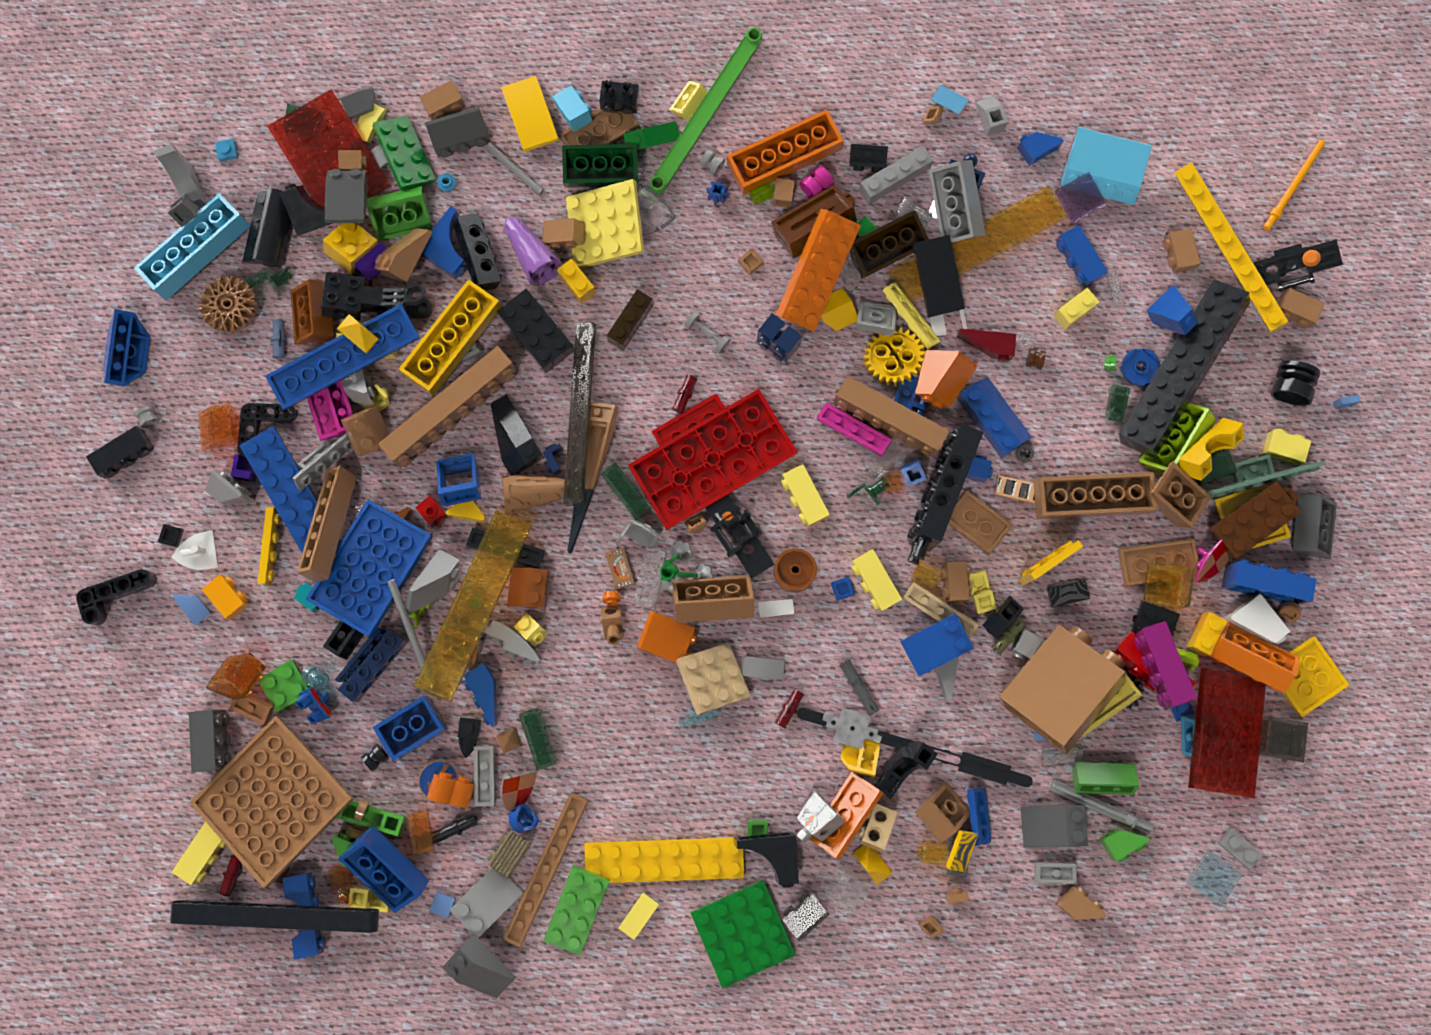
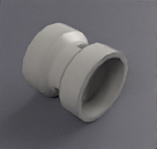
M710 149L705 152L700 160V165L710 169V172L714 175L721 170L725 163V159L720 156L717 157L715 152Z

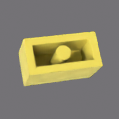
M1086 288L1058 309L1053 316L1066 330L1093 310L1099 301Z
M1274 429L1267 433L1262 455L1270 454L1272 458L1299 466L1306 462L1311 441L1305 439L1302 435H1291L1283 429Z

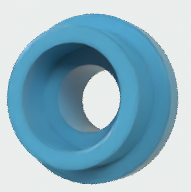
M446 173L438 178L437 184L440 190L450 192L455 188L456 180L453 175ZM445 180H449L448 184H443Z

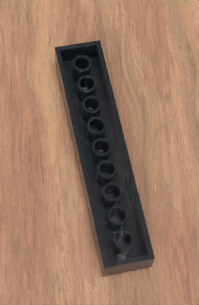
M1215 279L1212 281L1194 311L1198 323L1186 335L1180 334L1118 434L1121 444L1154 459L1157 457L1249 306L1250 292Z

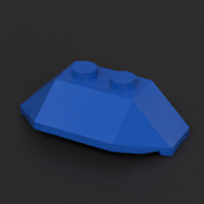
M114 309L108 329L103 363L105 384L125 387L146 373L150 335L133 312Z

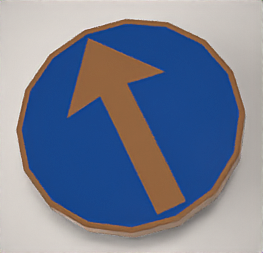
M435 760L423 767L418 777V786L425 796L428 795L434 774L440 775V772L451 774V778L457 779V772L450 763L443 760Z

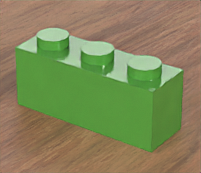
M1081 761L1076 762L1072 770L1075 793L1134 795L1139 787L1135 764H1128L1126 762L1118 764L1108 762L1089 763Z

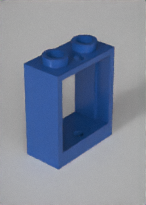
M474 453L436 461L438 495L443 507L481 499L479 467ZM472 470L473 482L447 487V475Z

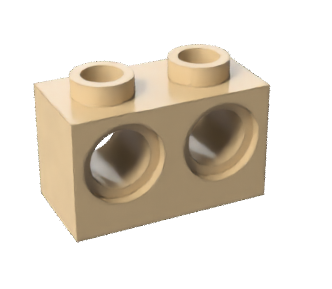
M876 804L867 817L865 826L862 825L858 834V837H860L859 843L880 852L884 851L898 812ZM876 813H881L884 816L882 823L876 820ZM870 831L877 834V841L870 840Z

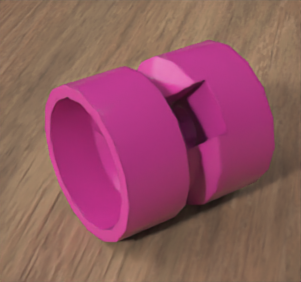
M819 165L811 172V176H806L799 182L802 191L811 199L823 192V190L833 186L835 182L832 175L823 166Z

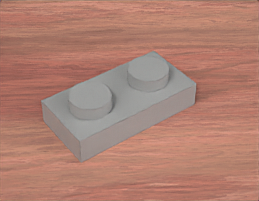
M1229 828L1217 842L1248 870H1251L1263 856L1233 828Z
M1035 862V883L1077 884L1076 863Z

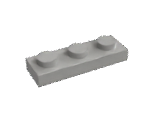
M495 746L474 747V807L495 806Z

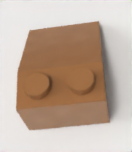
M414 228L385 249L382 254L378 255L375 260L376 265L374 269L394 280L407 282L432 231Z
M1170 462L1151 491V495L1164 516L1176 527L1192 528L1211 499V496L1174 462Z

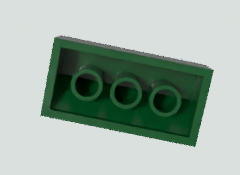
M637 144L562 145L563 184L565 188L605 187L634 179L636 185L639 186Z

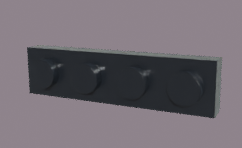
M472 528L466 543L468 548L536 569H540L546 553L543 549L476 528Z

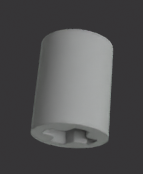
M381 145L375 146L371 150V154L380 170L386 171L390 169Z

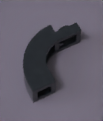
M914 741L905 745L882 768L884 772L874 787L882 791L887 798L892 799L903 781L917 769L928 770L938 753L921 741Z

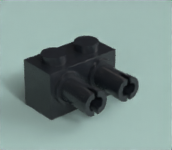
M602 81L599 99L601 110L605 112L619 111L624 114L637 113L639 101L638 84Z

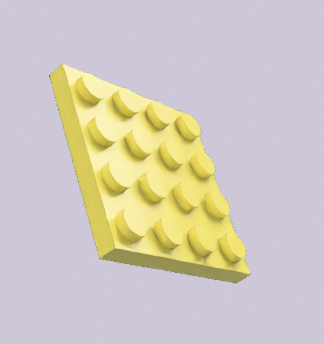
M634 179L566 197L568 219L575 218L585 223L584 245H578L572 249L573 261L580 269L644 253L637 185Z

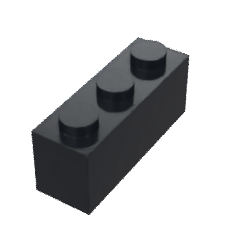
M134 426L87 455L86 458L96 475L105 479L115 476L117 474L116 471L121 468L131 466L137 458L147 456L154 447L144 430Z

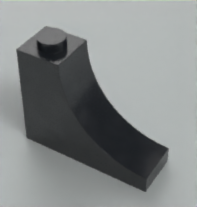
M294 183L285 186V191L279 193L297 236L333 224L325 223V207L315 202L303 185L296 186Z
M792 831L734 837V845L737 849L755 851L770 862L779 886L782 885L784 888H790L794 886L793 884H799L796 835Z

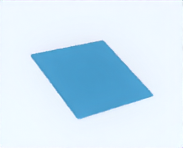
M942 85L939 86L931 98L932 101L957 114H960L969 100Z

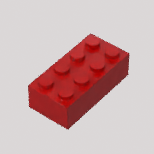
M1131 631L1112 652L1125 662V667L1129 670L1128 673L1132 677H1135V679L1140 678L1145 682L1144 686L1147 689L1157 692L1156 688H1153L1149 681V676L1151 675L1148 668L1145 669L1141 660L1143 655L1141 650L1136 648L1134 643L1135 634ZM1189 677L1192 687H1194L1196 682Z

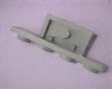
M347 433L333 444L325 440L298 463L301 471L293 477L298 490H303L353 448Z

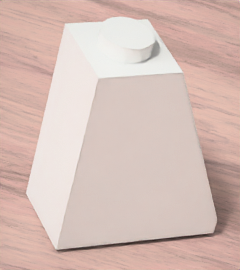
M1261 594L1254 595L1224 618L1227 622L1271 644H1280L1286 639L1285 635L1290 632Z

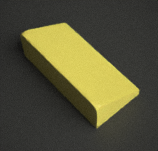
M689 81L670 108V111L689 121L707 94L704 86Z

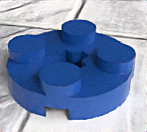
M1133 349L1123 358L1120 371L1125 380L1137 387L1149 385L1159 369V358L1149 349ZM1136 364H1144L1143 369L1145 371H1138Z

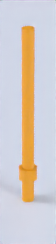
M1324 140L1318 141L1276 208L1271 210L1269 218L1263 226L1264 230L1270 231L1274 223L1280 219L1283 209L1325 146L1326 142Z

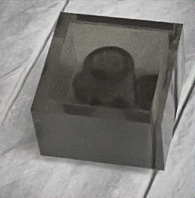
M1261 716L1256 755L1304 763L1309 723L1272 716Z

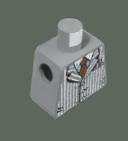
M814 791L797 816L799 822L804 826L797 836L804 843L812 835L818 840L823 841L843 825L846 820L822 796Z

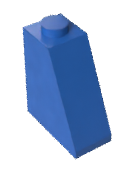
M1173 285L1146 310L1153 324L1182 335H1186L1198 323L1192 308Z

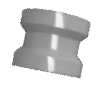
M151 405L141 407L134 413L135 417L140 420L141 428H148L159 422V418L154 414V408Z

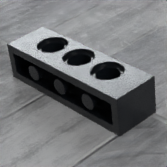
M479 213L457 216L453 226L472 282L484 291L496 289L502 277L500 271L497 270L496 258L491 252L490 240L486 237L483 220L480 219Z
M340 620L323 647L336 656L347 660L364 634Z

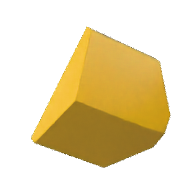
M843 288L831 293L821 316L822 321L835 331H839L857 322V313L853 302Z
M864 739L862 749L845 745L842 749L841 760L848 771L875 777L881 743Z

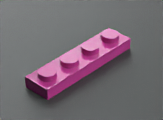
M828 403L825 404L817 416V421L880 457L884 455L892 443L891 438Z

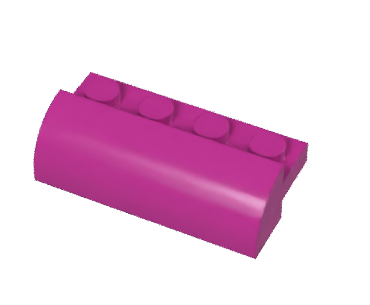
M341 380L307 398L320 441L343 436L346 431L341 419L353 415Z

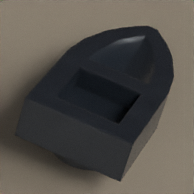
M460 717L457 737H459L460 750L465 758L472 753L477 744L480 719Z

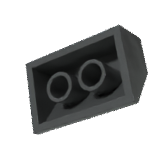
M479 107L425 122L438 157H449L452 153L458 151L466 152L469 148L475 146L483 147L488 142H491Z
M1298 494L1296 506L1302 513L1297 515L1293 522L1294 537L1291 540L1292 551L1300 555L1331 559L1337 503L1322 494Z

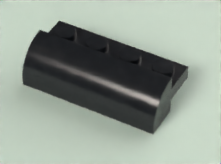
M268 188L267 191H258L243 262L262 264L266 267H282L291 227L290 217L279 194L283 192L282 190Z

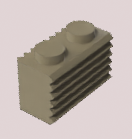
M511 830L508 834L506 832L503 834L499 841L501 846L497 851L493 850L487 859L490 861L488 866L508 879L531 845V843Z

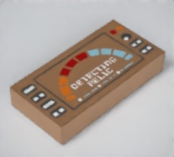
M624 547L606 552L616 590L635 585Z

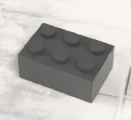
M226 710L188 712L191 773L222 770L231 761V755L228 753L230 735L227 733L229 716L226 714Z

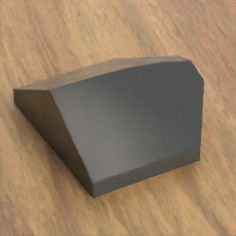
M372 86L361 87L340 96L350 120L374 110L375 92Z

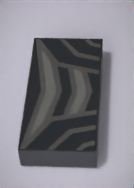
M1085 580L1047 589L1051 608L1090 599Z

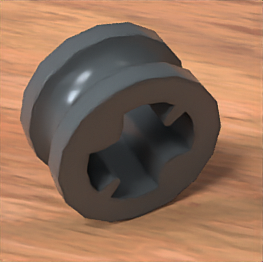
M1024 444L1017 448L1015 456L1018 461L1025 463L1033 458L1034 450L1031 446ZM1021 449H1024V451L1029 452V454L1027 455L1028 458L1020 455V453L1022 452Z

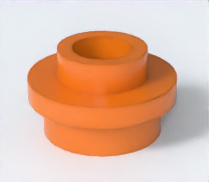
M618 591L603 593L602 602L607 606H616L621 601Z

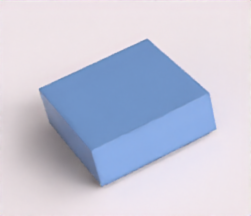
M1360 396L1340 398L1333 402L1334 408L1352 407L1361 402Z
M436 892L429 912L449 918L451 914L450 909L454 906L456 898Z

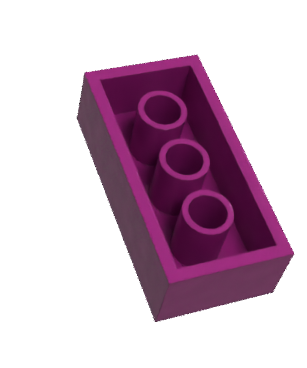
M1166 621L1143 628L1136 633L1134 643L1136 648L1141 650L1143 655L1141 660L1145 669L1148 668L1151 675L1149 676V681L1152 687L1157 690V701L1160 707L1168 710L1197 699Z

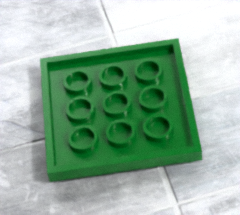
M764 880L690 912L722 989L796 956Z

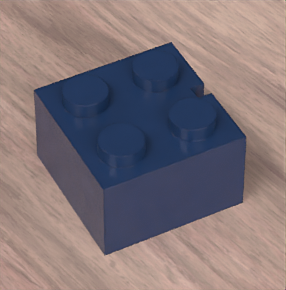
M771 313L758 330V345L764 350L769 349L773 352V356L778 361L782 362L783 360L787 363L800 347L802 335L790 326L782 332L781 329L786 323Z

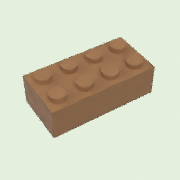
M750 575L672 581L676 623L754 617V595Z

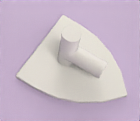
M213 530L198 533L186 539L176 549L171 558L191 569L207 570L218 568Z

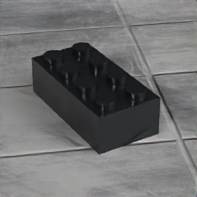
M527 289L497 310L500 319L545 374L575 351L573 344Z

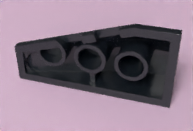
M504 395L492 402L490 406L501 459L510 476H515L541 461L544 457L508 396Z

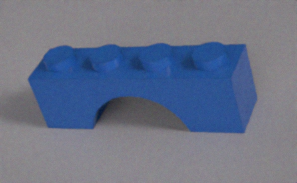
M311 872L282 878L285 899L295 901L299 905L319 906L318 896H315L314 892L316 879L312 876ZM301 930L297 936L291 939L294 960L323 953L325 948V939L323 936L321 937V932L318 930Z

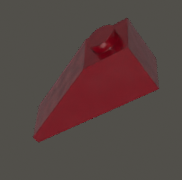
M961 328L957 332V338L992 359H998V362H1009L1015 356V333Z

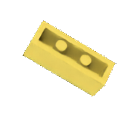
M803 464L782 475L783 480H781V484L785 491L789 490L792 496L789 499L793 507L799 509L800 514L798 516L803 525L806 524L807 527H810L829 517L830 514Z
M873 549L851 562L853 565L851 569L856 577L859 575L862 583L860 585L865 593L869 592L872 598L870 602L875 610L878 609L882 612L902 600Z
M207 822L201 827L172 870L173 874L190 885L197 884L198 882L201 883L208 874L206 870L218 860L219 855L217 854L221 848L224 849L226 847V844Z

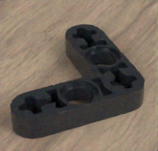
M247 403L243 405L240 411L238 453L245 457L239 445L246 442L243 441L244 439L250 440L259 434V422H293L297 418V410L293 406L290 407L289 410L292 414L287 418L284 414H279V411H288V409L283 410L280 404ZM251 408L253 411L259 412L260 415H258L257 413H252L249 417V415L246 414V411H250ZM268 408L274 410V415L270 418L265 417V411ZM248 426H252L254 429L250 436L244 434V430Z

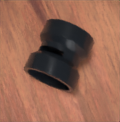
M376 744L372 747V751L363 754L361 759L374 772L380 763H385L389 759V756L379 744Z

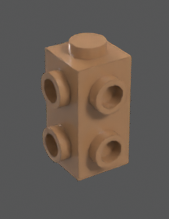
M966 561L943 564V568L940 571L945 586L942 588L943 598H946V603H952V606H962L972 596L971 586L968 585V578L970 577L969 566L966 565Z

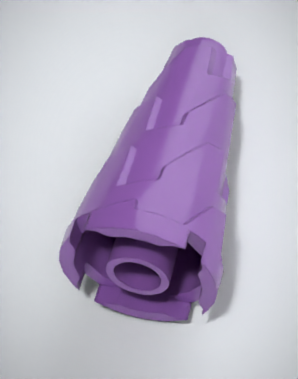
M513 216L507 218L504 231L513 245V249L529 283L536 286L535 282L542 285L553 279L558 274L557 267L562 266L559 258L530 231L522 220Z

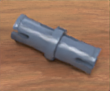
M275 319L272 321V358L284 359V342H286V337L284 336L285 321Z

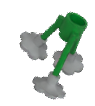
M676 541L674 546L670 547L669 551L672 554V558L666 560L665 565L660 569L661 588L664 591L673 593L672 581L681 580L682 577H694L695 579L713 578L712 568L705 564H699L698 569H695L693 573L679 572L677 565L672 564V562L686 564L692 558L693 553L690 551L691 547L688 543Z

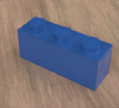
M1080 225L1058 237L1056 240L1057 249L1065 255L1066 263L1069 268H1073L1079 284L1086 288L1105 277L1108 270Z

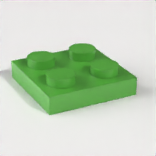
M294 659L289 660L258 679L270 703L274 706L273 708L276 713H280L295 704L300 697L299 693L310 688Z

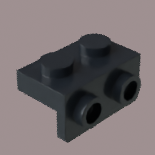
M851 144L849 167H853V171H864V168L871 169V172L875 173L887 167L888 146Z

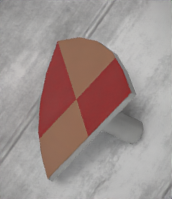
M537 771L516 776L505 773L502 776L501 799L507 811L510 812L512 808L525 804L533 790Z

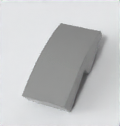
M743 656L741 673L742 676L783 680L785 660Z

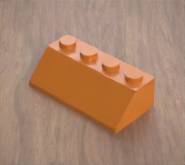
M1229 622L1226 623L1211 654L1215 661L1225 663L1235 671L1243 672L1253 680L1262 682L1271 689L1284 694L1296 677L1300 657Z

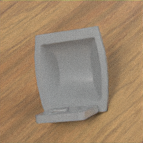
M631 519L620 535L616 545L619 546L624 536L627 535L632 540L652 550L659 538V534L650 525L643 524L636 519Z

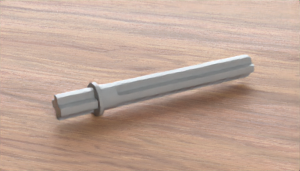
M1056 780L1051 784L1050 790L1126 824L1130 829L1134 828L1148 835L1153 830V824L1139 818L1137 814L1132 815L1085 793H1075L1074 788Z

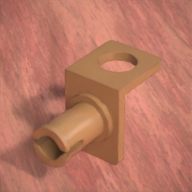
M620 605L601 607V620L605 640L611 645H616L620 642L621 638H624ZM610 610L616 611L614 614H606Z

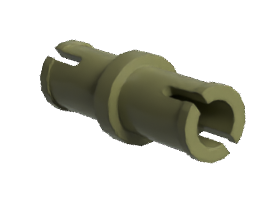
M1017 618L1002 633L995 644L991 646L994 651L997 650V654L1001 655L1010 643H1014L1015 637L1026 626L1023 622L1019 624L1020 619Z

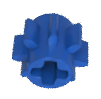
M721 180L719 183L712 181L711 188L706 189L709 194L708 200L712 199L714 205L717 202L724 204V197L729 198V193L726 192L728 185L724 186Z

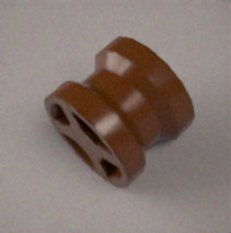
M1030 348L1026 359V367L1034 366L1041 370L1044 365L1046 352H1037L1035 349Z

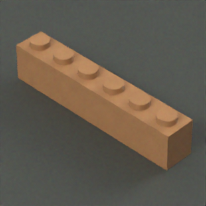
M341 466L330 468L326 471L297 570L298 574L314 583L328 580L331 574L332 563L336 556L341 531L355 488L357 476Z

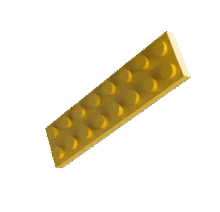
M734 837L584 843L585 870L610 879L609 883L744 878L743 849L735 847Z

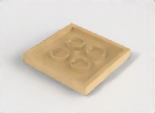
M730 643L676 660L697 715L751 697Z

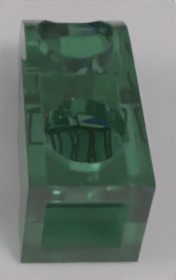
M1119 385L1109 386L1105 420L1122 422L1127 408L1130 388Z

